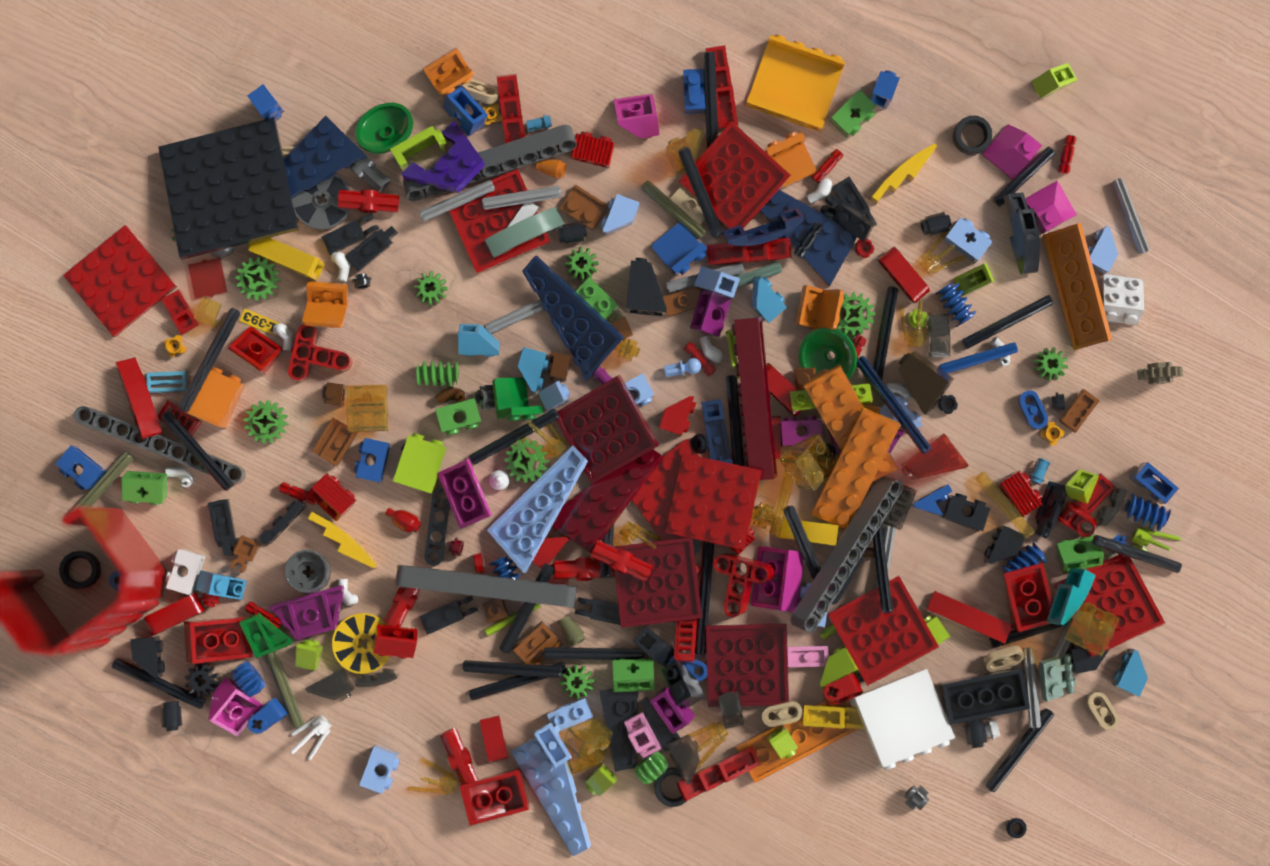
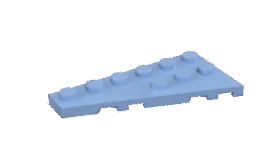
M574 446L554 463L487 529L524 573L528 570L588 462Z
M559 725L554 726V729L559 735ZM535 737L510 751L572 856L587 850L591 843L586 824L581 818L580 802L577 803L575 796L577 791L569 762L566 761L557 768H554Z

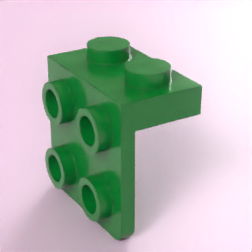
M525 378L493 379L492 385L497 419L508 418V421H517L523 418L524 421L534 420L536 415L543 414L542 406H529Z

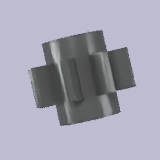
M493 385L480 386V390H477L475 393L476 403L482 405V409L495 408Z
M913 785L904 795L907 799L905 804L912 810L915 808L921 810L929 801V798L926 796L929 792L921 785L918 788Z

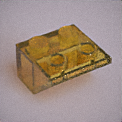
M694 128L686 133V137L682 139L677 137L668 142L666 156L676 175L685 171L678 154L681 148L689 147L696 162L704 136L703 128L700 130Z
M387 385L346 386L348 432L389 431Z
M815 434L792 445L782 456L780 462L799 489L816 491L830 474L836 458L821 436Z
M1083 602L1077 610L1064 639L1103 657L1120 618L1111 612H1105L1096 608L1091 603Z
M597 718L572 726L567 730L563 743L572 756L567 761L572 774L598 766L604 760V754L610 744L613 732Z

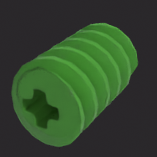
M423 360L421 366L417 364V385L421 386L423 380L426 386L430 385L431 380L434 386H437L439 381L442 387L446 386L447 381L450 387H453L455 382L458 385V362H455L454 367H451L450 362L447 361L446 366L443 367L442 361H439L438 366L435 367L434 361H431L430 365L427 366L426 361Z

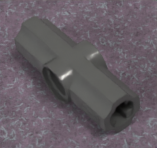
M368 157L353 162L349 167L358 177L368 182L379 193L384 191L391 182Z

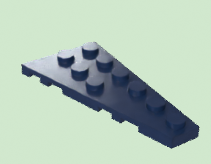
M536 255L522 272L533 291L540 298L543 309L548 312L551 318L550 321L565 347L570 350L576 366L578 365L583 373L584 380L587 381L625 337Z

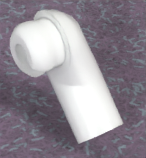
M828 178L822 179L816 191L807 195L809 202L812 204L829 195L832 181Z
M335 252L332 254L331 260L340 268L337 279L347 281L351 264L345 254Z
M276 324L273 327V333L283 339V351H293V332L285 324Z
M708 336L699 339L706 358L716 363L723 360L722 351L711 345Z
M994 337L990 341V345L993 348L1005 345L998 337ZM1010 355L998 358V364L1001 366L1009 365Z
M901 383L886 384L893 395L899 394L906 401L913 396Z
M166 467L167 477H177L185 488L191 486L193 476L186 468Z
M338 579V586L344 585L342 602L347 606L356 605L358 603V596L348 591V579Z

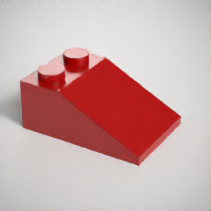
M1038 563L1003 573L1012 627L1016 631L1021 632L1050 624L1046 621L1053 601L1044 564Z
M247 617L184 621L186 662L195 664L252 657V648L239 623Z
M520 767L459 786L469 826L530 809Z

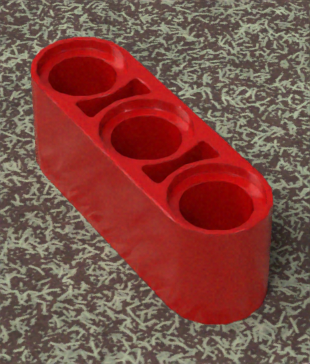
M893 246L878 258L880 265L912 303L915 304L930 292L928 285L896 247Z
M767 363L769 393L794 417H797L802 410H792L790 392L798 390L770 363Z
M194 593L145 616L144 621L151 636H154L205 612L197 593Z

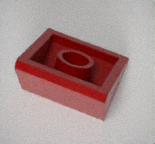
M252 326L228 347L230 351L264 374L268 372L283 351L281 346Z

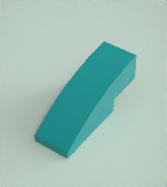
M1070 568L1066 583L1058 584L1046 622L1064 625L1071 619L1084 602L1096 575L1085 569Z

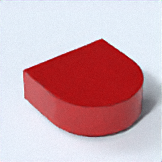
M482 553L474 554L473 561L476 573H485Z

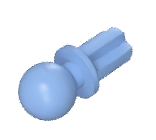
M696 358L689 359L685 364L680 360V363L664 366L666 377L681 374L685 376L686 371L690 374H696L701 370V363Z

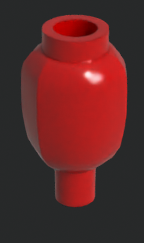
M388 508L385 512V515L392 518V522L396 527L407 533L412 531L417 533L422 522L418 521V517L409 511L401 509L395 511Z

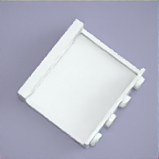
M927 669L849 700L852 707L856 706L879 762V765L876 766L877 769L884 767L885 771L896 767L895 762L900 760L903 763L914 759L913 755L920 753L921 756L932 752V747L937 745L938 748L945 747L950 744L949 740L955 738Z

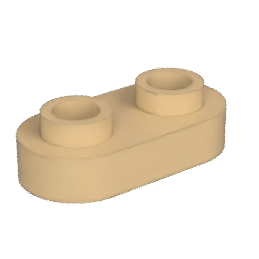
M471 79L466 84H460L472 98L485 104H493L498 101L499 91L494 86Z
M1009 646L988 653L984 658V664L988 671L995 672L1021 663L1025 658V654L1020 646Z
M1101 692L1089 694L1087 706L1099 726L1106 730L1115 729L1119 724V716L1107 696ZM1096 698L1100 700L1098 705H1094V699ZM1107 715L1110 716V721L1108 723L1104 721V718Z
M795 701L771 705L764 709L762 720L769 727L796 722L802 716V707ZM789 708H795L796 713L793 715L789 714ZM774 712L776 714V718L770 719L768 716L769 713Z

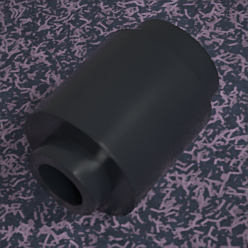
M944 212L929 215L920 220L923 234H929V236L949 231V226L952 225L950 216L948 214L945 215Z
M581 221L557 227L560 243L584 241L583 237H587L586 226L581 225Z
M179 701L163 702L162 708H160L162 728L166 727V731L179 730L178 726H182V711Z
M982 719L966 721L964 728L967 745H972V748L984 747V743L988 741L985 724L982 722Z

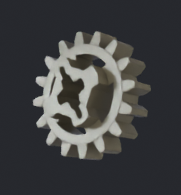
M1158 362L1147 364V368L1137 370L1138 380H1148V384H1166L1173 382V378L1183 376V370L1181 366H1172V362Z

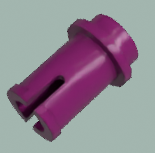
M601 366L592 374L595 377L594 380L597 379L601 384L611 380L612 377Z

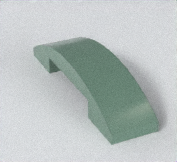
M555 207L509 226L484 241L492 257L495 258L542 234L550 233L556 230L557 227H562L564 222Z

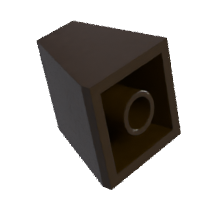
M917 351L908 352L899 361L898 364L901 366L898 371L922 413L927 415L938 403L954 381V378Z

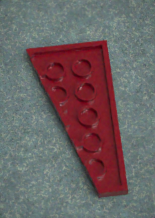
M653 449L596 481L563 505L552 527L591 554L596 541H602L663 459V456Z

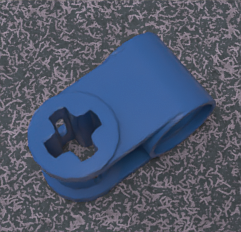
M274 698L249 719L248 728L255 734L265 732L272 725L283 719L288 712L277 698ZM255 720H262V728H255V725L257 724Z

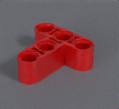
M302 324L297 330L288 374L291 379L303 382L309 376L311 364L338 371H347L352 367L353 361L344 352L316 346L318 339L317 329L314 326ZM307 328L312 329V336L310 338H304L303 332ZM301 348H307L308 354L304 358L299 357V350ZM322 352H326L328 355L325 362H319L318 356ZM342 356L346 357L347 364L339 367L338 359ZM302 367V376L296 378L294 375L295 369Z
M722 554L713 561L714 569L717 572L730 576L724 602V612L729 617H736L746 612L753 582L761 584L770 581L774 577V569L770 564L735 554ZM723 558H725L728 562L727 568H725L722 564ZM742 563L745 564L747 568L746 573H744L741 570ZM760 569L765 571V578L760 576ZM738 583L742 585V592L737 590ZM733 603L738 605V612L734 611Z

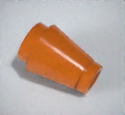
M544 159L536 163L537 171L555 179H563L565 176L567 164L562 160Z

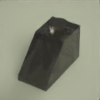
M343 668L305 688L308 693L331 700L340 698L343 701L352 696L351 691L355 690Z
M688 734L666 744L669 756L686 785L691 783L700 762L698 755L700 747L697 741H692Z

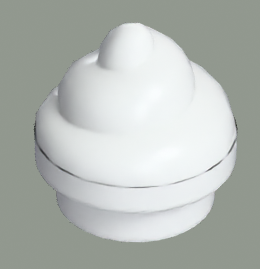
M497 470L490 475L489 483L495 490H504L509 485V476L506 472Z

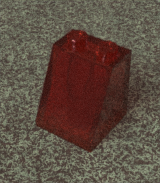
M943 433L928 442L931 446L929 452L922 454L918 450L901 463L903 467L901 471L907 479L911 478L914 480L964 469L969 465L946 434Z

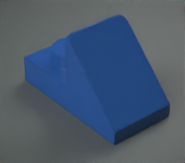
M949 484L944 485L915 501L911 506L915 509L942 516L935 501L938 500L940 503L949 498L948 494L952 492Z

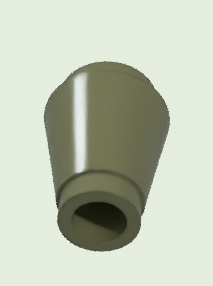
M569 616L564 617L558 622L567 643L571 644L572 647L586 639L584 636L585 632Z

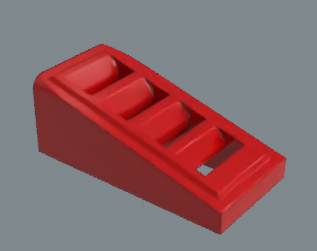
M167 400L157 417L161 419V415L172 407L171 413L173 415L177 411L179 412L176 418L178 421H180L183 415L186 417L182 422L183 427H185L189 419L192 421L187 431L193 436L202 421L181 411L177 405Z
M697 619L676 621L674 661L694 662ZM680 634H689L691 637H681ZM679 642L691 643V646L679 645ZM679 650L691 651V654L679 653Z

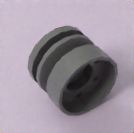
M301 550L294 553L287 561L285 576L292 588L302 593L312 594L321 591L327 586L331 578V568L324 556L313 550ZM308 567L314 570V574H311L310 578L304 574L305 571H308Z

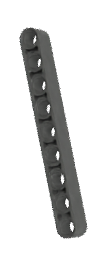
M561 125L478 152L485 166L468 184L575 149L577 143L572 127L570 125ZM403 179L406 197L409 201H419L448 191L436 188L435 185L427 183L423 185L415 180L406 181Z
M80 406L74 412L75 420L82 425L209 474L201 464L195 465L193 454L180 442L158 434L147 437L144 442L140 443L138 441L140 432L137 425L91 407ZM87 410L89 412V418L86 421H84L82 419V413ZM103 418L108 420V425L105 428H102L100 424ZM125 425L127 432L122 436L119 433V428ZM162 439L164 441V448L158 450L156 443ZM178 447L183 449V455L180 458L175 456V450ZM208 454L214 462L218 461L220 463V469L233 483L238 484L244 481L246 472L241 466ZM234 469L239 471V477L236 480L231 478V472Z
M887 475L877 479L791 616L793 626L809 633L817 628L901 494L903 483L900 480Z
M397 565L395 585L401 587L562 607H574L577 588L570 585L407 565Z

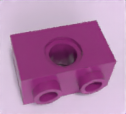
M701 290L690 329L708 336L720 337L730 308L731 298L713 291Z
M817 416L804 417L805 420L797 421L796 417L784 418L785 421H781V447L823 444L822 420H817ZM798 426L806 428V435L804 437L796 434Z
M668 685L657 691L650 699L651 704L672 734L689 725L695 717L690 707L675 705Z

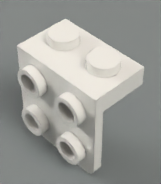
M1104 275L1102 303L1108 322L1138 325L1144 312V288L1141 279Z

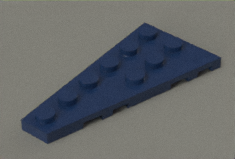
M326 115L284 159L292 199L305 189L309 190L334 176V173L350 167L353 162L367 157Z
M778 190L760 212L771 223L780 220V212L796 207L799 208L805 220L783 236L784 238H790L791 246L795 250L800 246V242L807 232L811 230L810 228L814 222H818L823 226L820 234H817L818 237L809 250H806L807 253L803 258L830 287L857 237L833 221V219Z

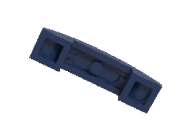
M796 207L780 212V220L746 231L739 225L723 230L722 234L727 243L731 245H758L784 236L800 225L805 219L799 208Z
M722 400L701 402L706 436L709 442L710 458L733 464Z

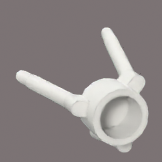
M323 715L313 717L309 722L291 733L294 736L309 726L312 729L290 751L291 754H294L314 734L318 736L322 734L308 756V760L313 758L326 736L331 732L329 728L332 725Z

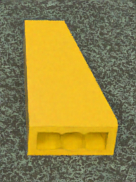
M272 238L248 243V250L251 253L316 282L325 266V263L319 258Z

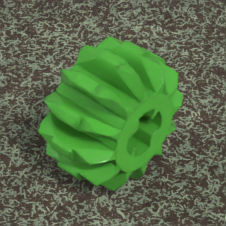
M579 247V253L572 249L571 252L574 256H566L571 261L565 263V267H571L567 270V274L575 272L573 275L574 280L580 275L581 281H584L585 274L588 278H592L590 271L597 273V269L592 266L599 265V262L592 261L597 256L595 253L589 256L590 248H587L585 253H583L582 247ZM581 259L584 260V263L587 262L582 269L579 265L576 266Z
M433 271L429 272V277L422 273L423 280L416 278V282L420 286L416 285L413 287L414 290L419 291L415 296L417 298L422 297L421 303L423 304L427 299L429 306H432L433 299L439 304V296L444 299L446 298L442 291H448V287L442 285L447 281L445 279L440 280V273L436 274L435 277ZM433 284H435L433 286L435 288V291H430L429 293H427L428 289L426 287L428 285L432 286Z
M1055 347L1051 348L1050 351L1048 348H1044L1043 353H1037L1039 359H1035L1033 363L1039 364L1038 367L1034 368V371H1041L1038 376L1039 378L1046 374V381H1050L1051 377L1056 381L1059 378L1058 375H1065L1062 369H1068V365L1063 364V362L1067 361L1068 358H1061L1063 355L1062 350L1056 354ZM1052 360L1054 362V364L1052 365H1054L1055 367L1049 368L1047 366L1049 364L1047 363V361L1049 362Z
M575 664L574 672L570 667L566 668L570 675L562 673V677L567 679V681H560V685H567L562 691L565 693L570 690L569 698H572L574 692L577 699H580V692L587 697L588 694L585 688L590 691L593 690V687L587 684L594 683V679H587L592 672L588 671L584 674L585 666H582L581 671H578V665ZM576 676L580 677L579 680L582 679L583 681L579 687H575V684L572 685L571 682Z
M656 751L642 759L634 767V772L643 784H648L661 776L669 764L663 754Z

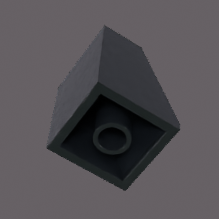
M635 258V261L631 260L626 313L666 317L667 308L652 263L647 262L646 258Z

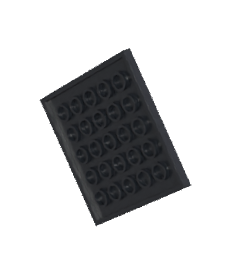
M274 117L158 147L179 258L181 260L299 230L279 132Z

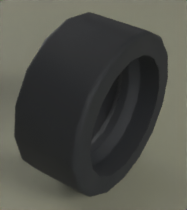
M977 115L963 118L956 125L953 132V142L956 148L966 155H977L983 152L992 140V128L989 122ZM976 124L982 128L984 139L980 145L970 147L963 143L961 132L966 125Z
M74 551L67 554L59 567V574L63 583L74 589L89 588L96 583L101 573L100 562L97 557L86 551ZM76 558L86 559L92 568L90 577L83 582L74 581L68 572L70 563Z
M668 767L654 782L655 795L662 804L669 807H678L687 801H684L682 796L677 799L667 798L661 790L662 781L669 775H677L682 779L689 775L681 768Z

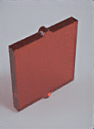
M221 258L207 261L203 259L202 262L188 264L195 299L208 296L213 298L214 295L228 292Z

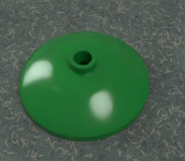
M392 102L379 104L369 109L360 118L355 131L356 139L359 145L367 152L375 154L390 152L391 148L404 142L411 135L414 125L413 117L410 111L401 104Z
M818 328L810 332L803 339L799 348L798 358L801 368L816 367V373L821 370H831L840 365L848 379L855 371L857 353L854 344L845 333L838 329ZM830 352L835 354L834 358L830 356Z

